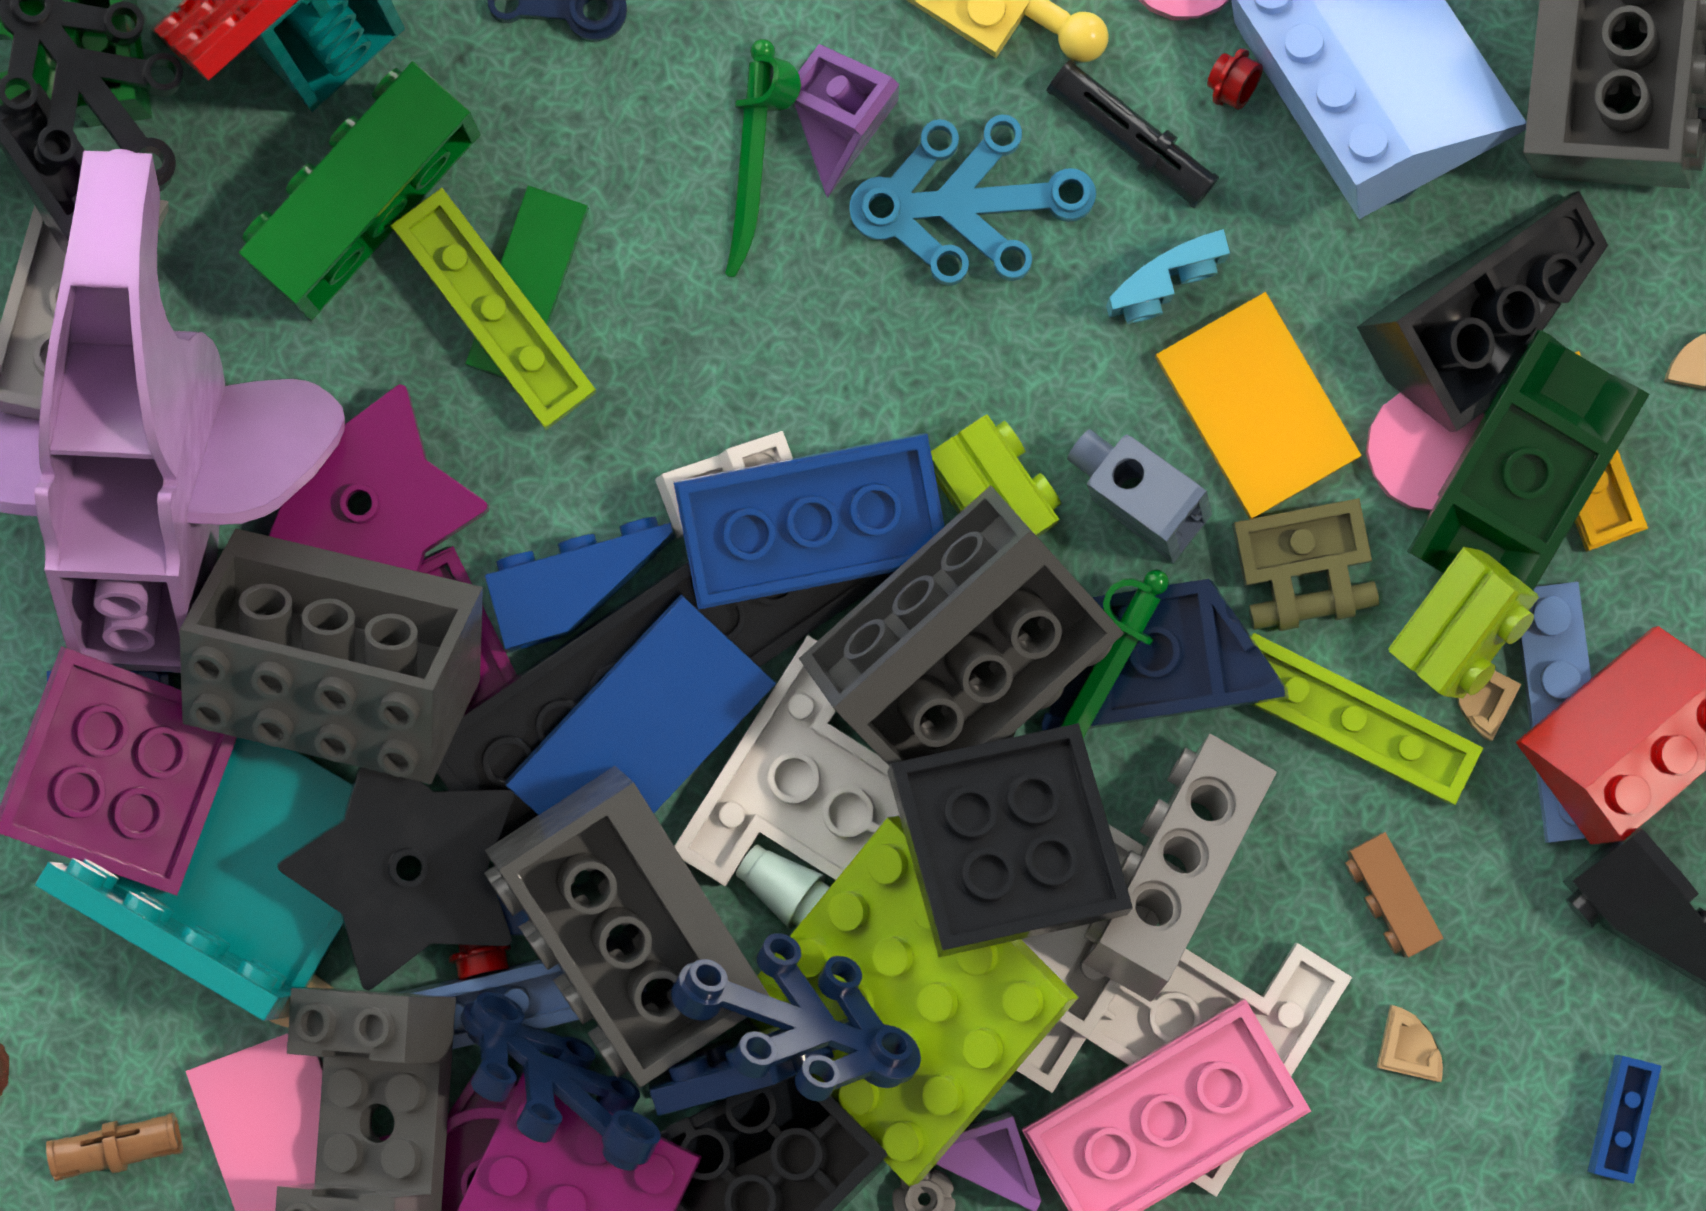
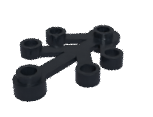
M0 0V21L3 27L13 35L8 73L0 81V107L6 113L13 116L26 115L35 107L38 97V86L32 78L39 43L56 64L47 127L39 134L37 153L41 161L50 167L61 168L69 165L75 158L78 140L73 127L78 95H80L120 149L130 150L135 153H153L160 158L162 166L156 170L159 190L160 192L163 191L172 181L176 167V159L172 149L160 139L147 138L103 80L144 87L155 96L167 97L174 94L181 85L183 78L182 64L175 56L168 53H158L151 56L148 60L78 48L64 30L71 29L106 34L107 38L117 45H130L136 42L142 33L144 17L141 10L135 4L127 1L116 2L107 9L63 0H38L42 3L44 10L38 15L30 16L20 9L19 3L22 0ZM118 15H127L133 19L136 27L130 32H120L114 28L111 20ZM158 66L168 67L173 72L175 79L168 84L158 83L151 76V70ZM12 85H21L28 90L30 97L25 102L15 103L7 98L5 91ZM51 137H62L68 142L70 149L65 154L54 155L46 149L45 142Z

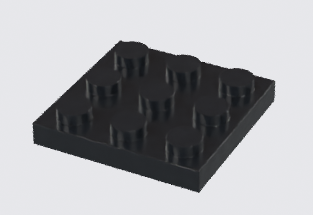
M1079 723L890 764L887 773L939 957L1128 915L1132 910L1133 906Z

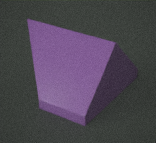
M818 44L798 72L801 89L794 104L828 198L898 102L899 84L892 77Z
M1009 1111L970 1124L936 1163V1165L1029 1210L1037 1211L1041 1203L1014 1117Z

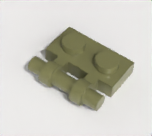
M1360 498L1238 521L1232 524L1244 587L1269 582L1272 593V601L1249 605V615L1253 630L1278 626L1279 631L1299 628V621L1334 615L1335 620L1355 617L1356 610L1379 606L1375 582L1370 581L1351 585L1348 572L1349 566L1372 561ZM1326 572L1328 590L1298 596L1294 595L1291 578Z

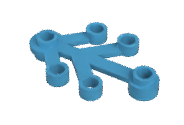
M997 115L987 122L983 140L939 191L912 193L936 161L949 159L957 150L959 141L957 129L949 121L937 119L929 122L923 128L919 146L891 178L873 177L862 182L855 189L850 200V217L856 229L867 238L883 241L895 237L930 267L931 274L938 283L952 286L960 283L967 274L969 261L966 253L955 245L942 246L914 220L940 217L993 262L996 273L1001 278L1008 281H1017L1026 276L1030 270L1032 263L1030 249L1021 241L1004 238L978 214L1048 209L1059 220L1067 222L1077 221L1084 218L1091 211L1096 198V189L1092 179L1086 173L1073 168L1058 171L1051 177L1048 183L975 188L1000 158L1015 152L1021 142L1022 129L1018 121L1009 115ZM1000 125L1008 126L1014 132L1015 138L1009 145H997L990 136L992 129ZM936 130H943L950 135L952 143L945 150H934L927 141L929 134ZM1065 183H1075L1081 188L1083 197L1077 203H1066L1059 196V188ZM877 197L889 199L894 207L892 213L885 218H877L872 215L869 210V204L873 199ZM1008 250H1016L1023 255L1025 260L1024 266L1018 271H1008L1001 264V255ZM944 255H954L961 262V270L954 276L943 275L938 270V260Z

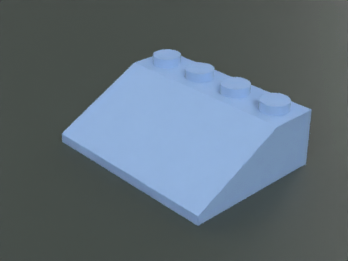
M1231 0L1234 23L1257 61L1262 64L1264 72L1358 219L1526 130L1527 122L1446 0Z

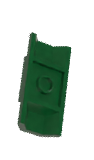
M1538 329L1505 385L1502 384L1437 494L1439 496L1438 500L1407 552L1444 574L1463 547L1482 550L1509 570L1510 574L1520 579L1534 591L1650 394L1601 369L1566 348L1551 335Z

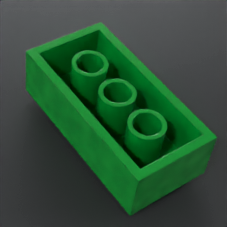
M413 61L403 72L395 68L379 82L372 93V97L376 100L375 103L360 119L354 115L346 119L329 140L328 144L333 149L316 167L312 163H308L301 168L285 189L289 197L273 215L269 211L261 213L248 226L242 236V240L246 244L238 253L263 279L311 321L394 231L391 225L415 208L481 135L471 112Z

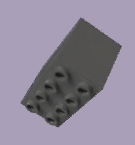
M1706 0L1539 1L1523 151L1537 178L1690 189L1692 170L1703 171L1706 155V132H1702V120L1698 119V109L1706 108V55H1704L1706 45ZM1643 42L1635 49L1624 50L1632 43ZM1637 104L1630 112L1617 114L1625 105Z
M990 485L799 657V660L836 712L890 766L891 763L1014 737L1016 730L1038 710L1045 709L1056 702L1061 696L1064 687L1087 666L1095 665L1105 658L1111 650L1113 643L1124 632Z
M235 528L179 629L183 724L335 762L354 765L396 777L432 784L480 681L483 587Z
M616 766L484 850L494 865L484 872L485 876L512 916L523 910L529 920L518 927L547 970L558 964L563 971V974L553 979L554 983L582 1024L592 1018L597 1024V1027L587 1034L617 1078L629 1072L641 1088L747 1018V1016L723 1007L716 1016L709 1020H695L682 1014L672 1001L671 990L681 970L687 964L700 959L715 961L724 968L729 982L769 996L635 783ZM585 869L588 872L592 871L586 883L579 887L572 885L575 881L574 877L579 872ZM619 924L625 926L620 936L613 940L608 938L610 936L609 932ZM657 979V985L646 994L643 991L645 985L651 980Z

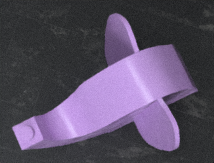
M115 149L109 152L84 151L70 236L48 345L39 420L0 412V512L22 516H37L45 544L44 571L68 649L125 670L181 673L179 629L216 564L219 526L242 524L265 517L279 509L316 475L338 446L345 430V417L343 407L330 393L309 381L281 379L225 386L222 362L214 341L203 332L174 331L165 314L157 275L160 190L152 154L135 153L125 149Z

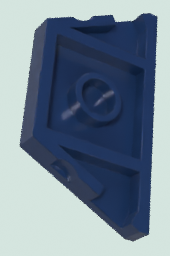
M1203 579L1168 585L1164 593L1156 595L1161 601L1143 633L1153 638L1151 645L1138 640L1089 729L1288 699V689L1213 581ZM1137 590L1112 595L1110 600L1111 609L1119 619L1122 618ZM1105 595L1092 597L1104 610L1103 601ZM1095 665L1087 666L1064 687L1061 696L1051 705L1049 714L1045 713L1042 721V731L1062 726L1070 708Z
M848 1018L838 1021L852 1026ZM771 1027L760 1032L773 1037L786 1031L777 1027ZM732 1039L724 1040L695 1051V1058L675 1064L649 1082V1090L657 1115L659 1116L774 1085L796 1075L807 1057L823 1055L831 1059L834 1057L832 1051L837 1049L827 1046L773 1066L768 1074L762 1078H749L741 1074L733 1064L732 1056L736 1047H734ZM748 1051L754 1058L762 1059L756 1052Z

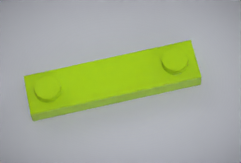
M440 188L391 225L409 252L545 430H548L597 393L582 370L443 188Z
M1256 633L1251 634L1252 639L1287 687L1289 698L1250 705L1451 806L1456 805L1483 747Z

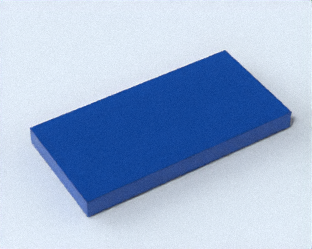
M927 433L673 481L698 610L894 572L945 527Z
M681 594L508 777L505 784L532 810L540 815L607 770L616 766L635 783L650 809L655 813L776 683Z

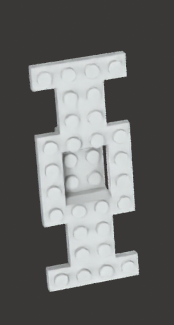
M809 635L802 643L675 844L676 850L684 861L725 887L759 833H762L836 880L886 818L899 815L887 773L889 765L879 755L829 724L836 710L831 706L799 660V657L817 642V640ZM1109 825L1120 865H1122L1131 850L1139 855L1144 848L1143 845ZM1165 860L1172 870L1178 873H1186ZM1135 906L1136 912L1143 922L1151 926L1158 924V918L1153 911L1143 906ZM1089 924L1024 938L1021 940L1079 998L1016 1071L1053 1093L1086 1039L1130 1065L1244 998L1290 1076H1292L1352 977L1302 945L1294 943L1264 994L1260 996L1185 949L1169 982L1150 1002L1083 963L1094 943L1084 937ZM1245 1151L1193 1182L1217 1197Z

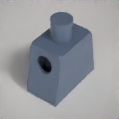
M1089 429L1078 439L1067 457L1068 461L1090 477L1087 487L1092 500L1171 563L1177 560L1212 515L1208 494L1204 488L1127 434L1113 447ZM1139 478L1142 480L1138 486L1132 489L1121 488L1122 484L1128 479Z

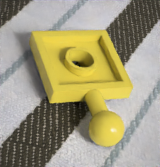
M907 0L995 58H997L1025 15L1052 33L1057 34L1062 52L1076 62H1090L1097 59L1105 51L1108 44V30L1100 17L1090 12H1077L1070 15L1067 11L1049 0Z

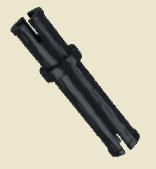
M1070 59L1060 69L1047 87L1046 91L1050 95L1057 97L1095 130L1102 133L1139 163L1137 170L1145 177L1152 173L1188 201L1189 205L1194 209L1219 179L1218 175L1211 173L1175 144L1178 139L1177 136L1169 130L1161 133L1127 106L1120 98L1113 95L1076 66L1073 60ZM1086 97H1088V98H1090L1092 101H1094L1097 105H1099L1102 109H1104L1107 113H1109L1112 117H1114L1117 121H1119V122H1120L1122 125H1124L1127 129H1124L1121 125H1119L1117 122H1115L1112 118H1110L1107 114H1105L1102 110H1100V109H1099L1097 106H1095L1092 102H1090L1088 99H1086ZM1138 138L1144 141L1151 148L1149 149L1146 145L1139 141ZM1160 155L1164 157L1167 161H1169L1171 164H1173L1176 168H1178L1179 171L1173 168L1165 160H1163L1160 157Z

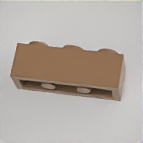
M1386 832L1380 833L1347 851L1350 860L1345 862V866L1356 884L1360 881L1364 883L1370 894L1364 898L1365 903L1375 919L1382 916L1389 929L1383 935L1394 954L1401 951L1405 958H1409L1444 939Z

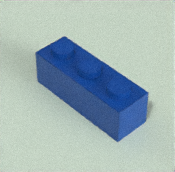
M1615 1054L1587 1172L1634 1184L1661 1065Z

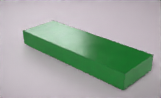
M528 185L500 264L548 326L589 208L588 205ZM474 337L465 364L468 367L506 379Z

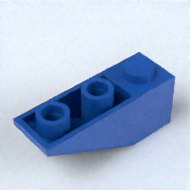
M655 516L643 518L621 525L619 527L621 537L597 543L595 534H588L560 542L558 544L560 554L535 560L533 551H528L496 561L499 571L486 574L485 578L505 649L511 653L571 636L675 538L671 523L659 526Z

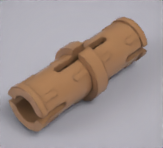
M175 1113L120 1126L117 1121L102 1124V1130L46 1142L47 1161L55 1182L109 1168L112 1173L127 1170L128 1164L155 1157L183 1153V1144Z

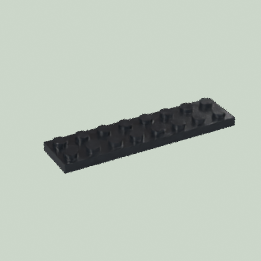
M688 559L466 710L437 771L449 790H510L505 784L508 777L681 594L697 608ZM894 572L699 609V611L753 662L761 667L879 586ZM514 792V800L498 841L538 816Z

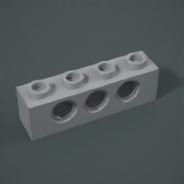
M1212 734L1208 735L1196 752L1185 748L1167 778L1168 782L1176 786L1168 803L1158 798L1140 829L1142 834L1149 837L1140 855L1131 850L1121 865L1133 908L1126 916L1089 924L1084 937L1094 943L1083 963L1151 1002L1169 982L1277 771ZM1191 803L1205 806L1210 811L1213 821H1206L1198 817L1193 811ZM1163 854H1170L1179 858L1183 862L1187 873H1178L1172 870L1166 864ZM1135 906H1143L1153 911L1158 918L1159 926H1151L1143 922L1138 916Z

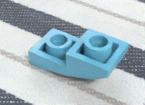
M1224 229L1182 243L1141 267L1109 297L1106 305L1109 318L1124 314L1126 324H1132L1158 317L1163 314L1161 304L1171 302L1175 294L1170 276L1179 274L1181 284H1187L1217 275L1216 264L1224 263L1230 254Z

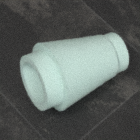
M758 844L748 852L736 872V876L745 882V885L787 928H791L794 925L798 927L830 888V886L824 883L825 875L774 852L767 851Z

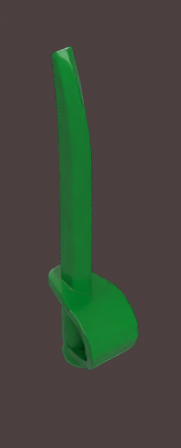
M766 39L757 40L752 45L750 52L755 62L749 63L746 99L735 101L736 108L744 109L735 220L730 254L725 272L729 277H735L738 274L750 249L756 230L760 205L767 111H781L789 108L796 101L801 89L800 76L795 67L788 61L775 58V48Z
M1158 569L1151 570L1145 575L1143 581L1135 578H1122L1108 588L1103 601L1104 611L1124 634L1113 643L1111 650L1105 658L1095 664L1061 727L1079 723L1084 738L1138 640L1151 645L1153 638L1143 633L1161 601L1156 595L1164 593L1168 588L1169 579L1163 571ZM1123 586L1137 587L1138 589L1122 618L1119 619L1111 609L1110 600L1112 595Z

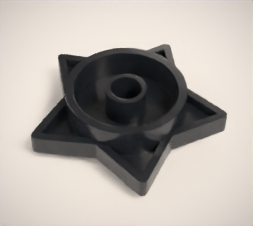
M358 767L342 820L282 858L277 863V868L285 876L341 913L360 984L363 989L369 991L431 943L490 946L510 945L512 937L497 893L484 874L488 870L490 858L484 850L498 842L514 800V794L511 790L432 791L419 781ZM408 855L415 856L421 864L420 874L410 881L401 879L396 871L398 861Z

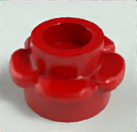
M1239 49L1235 53V57L1224 53L1214 64L1208 77L1207 86L1214 90L1213 102L1216 105L1223 106L1226 103L1240 110L1247 104L1258 86L1263 66L1248 58L1249 51L1247 49Z
M458 944L459 952L449 957V963L456 964L458 978L462 980L482 973L508 969L509 965L505 951L511 950V945Z

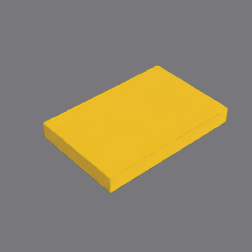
M1266 292L1155 355V359L1249 519H1254L1362 456Z

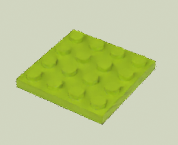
M899 815L886 818L790 935L801 949V957L797 963L798 968L835 1021L843 1020L847 1017L836 1000L826 997L818 987V976L831 957L844 956L852 959L860 967L862 980L858 989L882 1023L905 1031L913 1038L920 1050V1066L914 1076L905 1083H901L893 1088H881L869 1083L865 1079H861L837 1088L831 1094L885 1149L888 1156L884 1161L908 1186L918 1184L923 1180L1079 998L1021 939L944 957L938 956ZM775 953L777 958L786 960L782 955ZM762 971L757 975L770 997L791 1004L772 977ZM834 975L839 981L846 982L842 977ZM747 1017L760 1031L774 1027ZM835 1050L832 1051L834 1057L831 1060L835 1061L849 1054ZM812 1074L817 1081L825 1082L820 1076Z

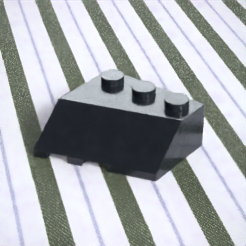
M796 1075L771 1086L726 1097V1099L690 1117H686L660 1132L662 1138L701 1156L676 1211H842L887 1165L884 1160L888 1155L885 1149L832 1095L824 1101H812L804 1097L796 1088Z

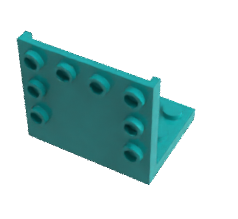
M237 737L177 896L113 874L87 859L81 862L75 858H72L70 863L48 862L36 881L35 886L259 1019L268 1021L286 1018L290 1015L291 988L308 987L341 933L344 922L340 912L281 873L277 868V863L342 820L353 784L299 752Z

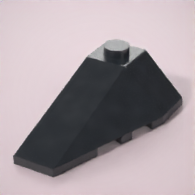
M1580 191L1572 192L1402 294L1357 326V329L1385 380L1449 432H1456L1489 408L1502 384L1505 385L1537 330L1543 331L1560 305L1570 302L1608 247V244Z
M1642 828L1637 829L1624 841L1605 843L1562 881L1572 892L1566 899L1567 904L1588 927L1593 928L1599 922L1605 930L1706 988V911L1700 907L1695 910L1689 903L1699 893Z

